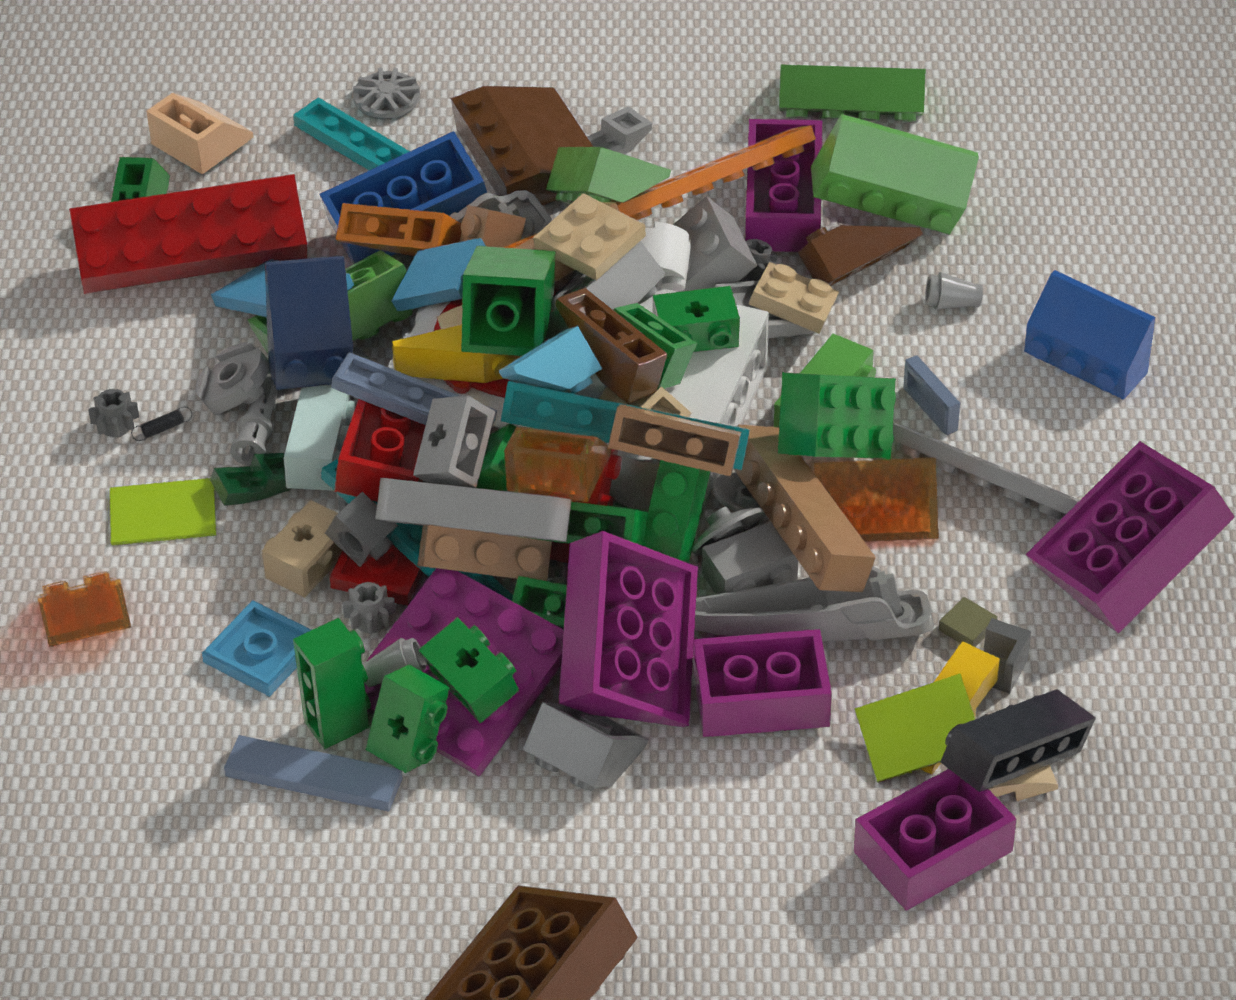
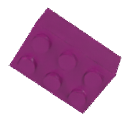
M820 629L693 639V674L703 737L830 727L832 692Z
M947 769L856 818L853 852L904 910L907 911L1013 852L1017 819L989 789L978 792L951 770Z

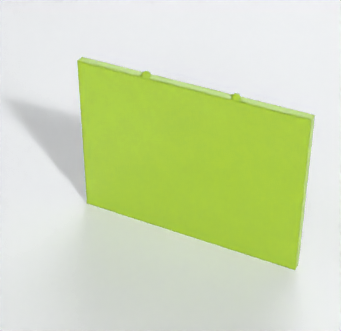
M210 478L110 487L111 545L217 536L215 492Z
M961 674L854 708L878 783L906 773L911 774L912 771L940 763L947 747L945 744L946 737L952 728L958 724L975 720Z

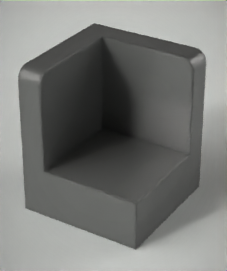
M991 618L985 631L984 652L1000 659L998 680L992 688L1010 694L1028 660L1031 631Z

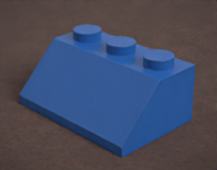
M1054 270L1050 274L1027 323L1024 352L1124 400L1148 374L1156 317Z

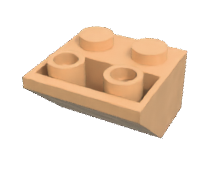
M171 93L146 111L151 144L201 174L207 172L254 138L252 131L206 104L175 93Z

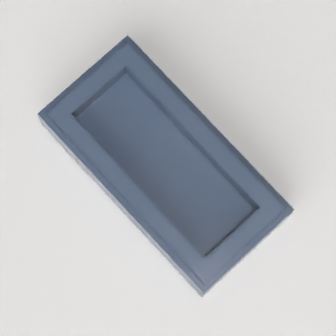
M918 355L906 359L904 390L943 433L949 435L958 431L960 402Z

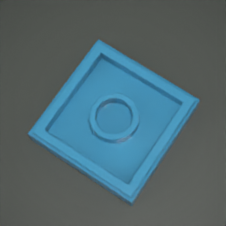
M477 238L417 251L392 299V303L397 311L462 299L463 273L476 246H486L483 240Z
M252 600L202 652L203 663L270 697L297 668L293 639L311 631V629Z

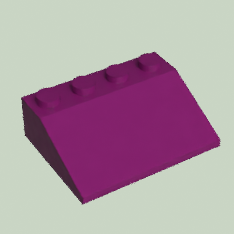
M1139 441L1025 555L1089 613L1119 634L1235 516L1213 485Z
M604 531L570 543L559 704L591 715L677 727L689 726L698 567Z

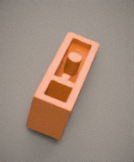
M343 203L336 241L415 256L417 251L460 242L462 231L461 223L445 213Z

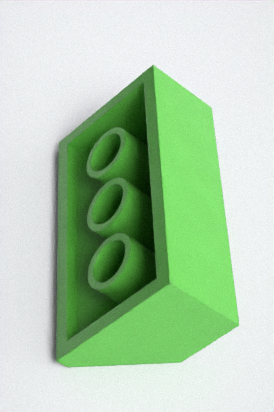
M781 64L779 111H786V117L808 118V112H822V118L839 119L840 115L844 113H858V119L880 120V114L894 115V121L913 122L916 121V115L924 114L926 69Z
M841 114L811 165L813 197L950 235L966 210L979 159L978 152Z
M558 147L546 190L557 193L555 200L569 205L583 193L600 202L624 203L669 178L671 170L604 147Z
M380 250L345 268L346 273L350 274L354 284L348 290L353 341L356 339H368L377 334L380 330L379 327L390 321L399 322L412 315L413 309L397 311L392 303V299L407 272L404 264ZM256 315L247 321L268 354L267 317Z

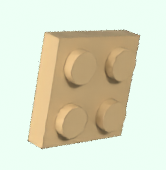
M583 193L534 236V249L556 251L557 261L597 281L646 236L645 224Z
M769 262L753 291L749 305L763 311H768L770 314L820 334L839 291L832 289L823 280L809 279L801 276L787 265H775Z

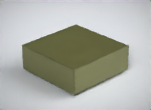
M963 597L939 620L938 630L959 643L963 641L976 647L985 638V631L991 618L997 620L998 616Z

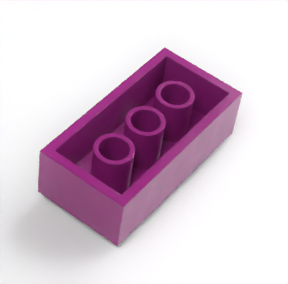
M749 119L748 146L789 129L810 125L816 140L804 144V151L787 158H783L782 154L773 157L774 164L758 170H753L752 166L747 168L745 241L749 239L762 240L768 243L774 252H799L808 244L806 237L821 228L822 199L813 197L811 165L822 148V120Z

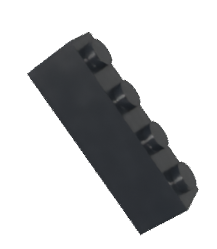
M1055 689L1039 696L1036 695L1018 704L1009 705L991 714H984L975 720L956 725L946 737L945 744L947 747L940 763L975 790L981 792L1081 752L1096 717L1060 690Z

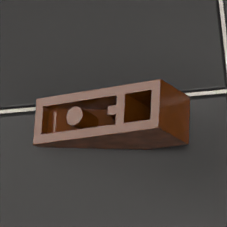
M840 225L830 231L826 227H822L806 237L808 244L798 254L813 279L823 280L830 286H833L909 247L923 233L918 227Z
M586 288L556 298L555 306L568 328L579 327L602 369L596 372V375L605 386L627 404L657 391L667 357L665 351Z

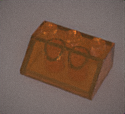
M936 457L810 462V469L864 542L939 539Z

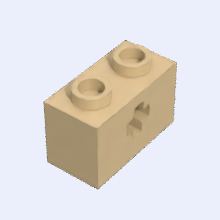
M312 500L300 512L294 513L289 519L288 524L275 537L270 538L262 550L265 578L305 598L336 565L342 549L325 534L338 513Z

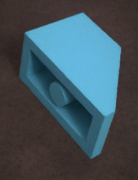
M577 326L564 330L500 369L499 373L502 378L518 383L558 391L569 389L574 394L592 384L593 381L590 376L602 368Z

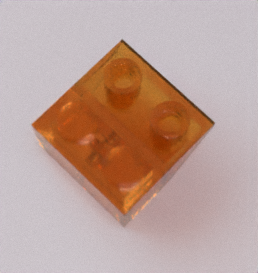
M517 426L504 450L507 491L588 502L611 454V448H608L605 442L594 436Z
M102 571L82 576L84 584L69 587L66 580L43 585V594L35 595V600L47 645L53 647L131 628L120 578L116 576L110 577L109 572Z

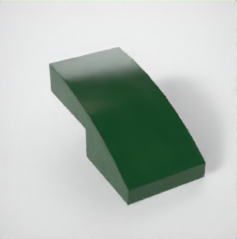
M285 453L254 454L250 466L214 468L210 481L223 505L251 503L293 489L286 488Z

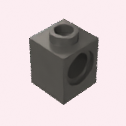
M363 492L334 517L325 532L359 567L371 557L378 561L392 547L394 543L389 538L398 526L395 522L376 520L377 505Z

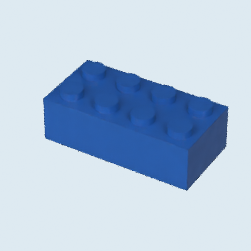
M452 131L319 195L327 218L337 235L343 203L439 212L450 216L454 212L459 213L478 197L487 193V189L471 158L455 132ZM341 242L353 264L380 251L379 249ZM382 250L383 252H385L386 254H388V255H390V256H393V255L397 254V253H394V252H389V251H384V250Z

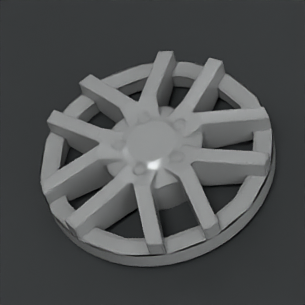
M378 68L377 73L358 78V83L356 86H353V100L358 110L368 116L383 119L395 118L410 112L416 107L420 100V89L415 76L410 77L400 73L398 68H394L393 71H383V68ZM399 103V104H401L403 107L399 108V107L397 106V104ZM384 107L389 109L388 111H380Z

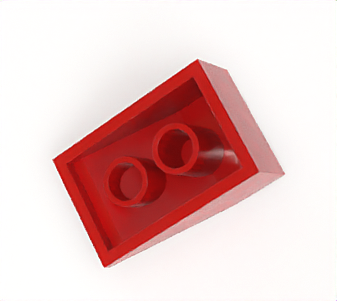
M358 399L338 458L334 491L356 497L363 492L372 501H378L380 478L423 482V480L413 474L426 425Z

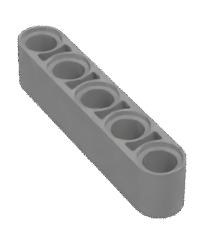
M380 478L375 519L421 526L435 525L566 542L571 500L551 496Z

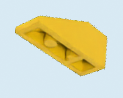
M462 324L392 341L394 370L418 378L487 383L503 379L499 370L521 356L461 352Z

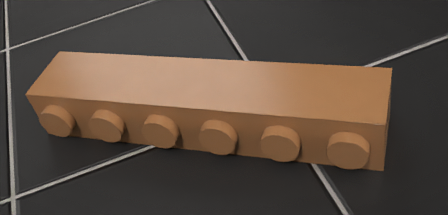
M738 424L737 427L750 429L742 470H734L819 590L863 592L876 557L800 455L778 454V427Z

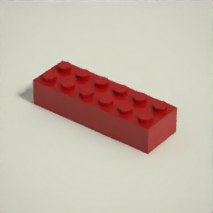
M295 174L69 208L84 294L253 268L271 259L278 261L307 259V239Z

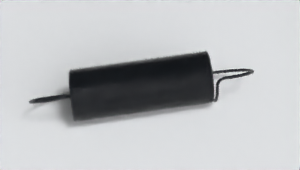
M176 409L136 427H141L143 435L149 438L187 421H184L181 411Z

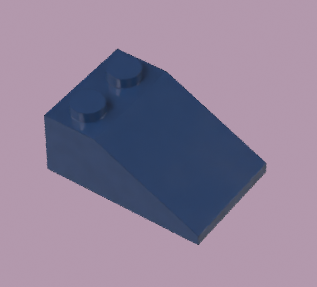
M333 256L265 262L269 373L276 390L332 385V378L349 352L353 353L344 257Z

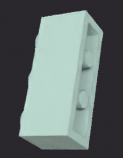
M331 385L301 387L284 454L286 488L334 491L321 479L322 467L339 458L357 404L356 401L350 400V395L331 388Z

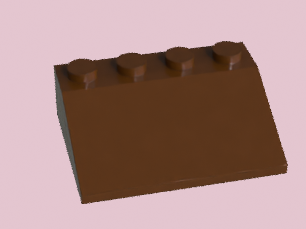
M482 86L450 98L457 132L498 196L526 190L534 194L542 206L557 201L555 200L557 193L548 191L546 188L558 147H593L554 87Z
M518 885L425 1000H590L600 989V986L615 966L624 958L626 952L638 936L615 897Z

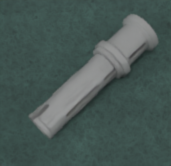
M269 371L266 379L261 384L264 389L262 395L250 404L248 413L240 418L237 427L239 436L231 445L230 453L232 457L242 465L250 466L254 454L266 453L265 442L272 436L273 426L270 418L279 390H276ZM250 445L249 453L246 454V446Z

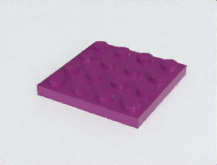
M436 568L366 661L400 638L405 640L414 638L422 647L457 617L469 629L475 625L481 630L490 642L487 648L495 656L499 652L503 653L515 667L517 672L512 676L519 691L481 723L449 691L446 700L447 713L440 724L436 738L438 743L437 753L480 777L561 667L564 630L458 571ZM427 666L425 670H422V672L438 680ZM364 682L365 691L371 703V708L367 712L374 715L382 684L369 688Z

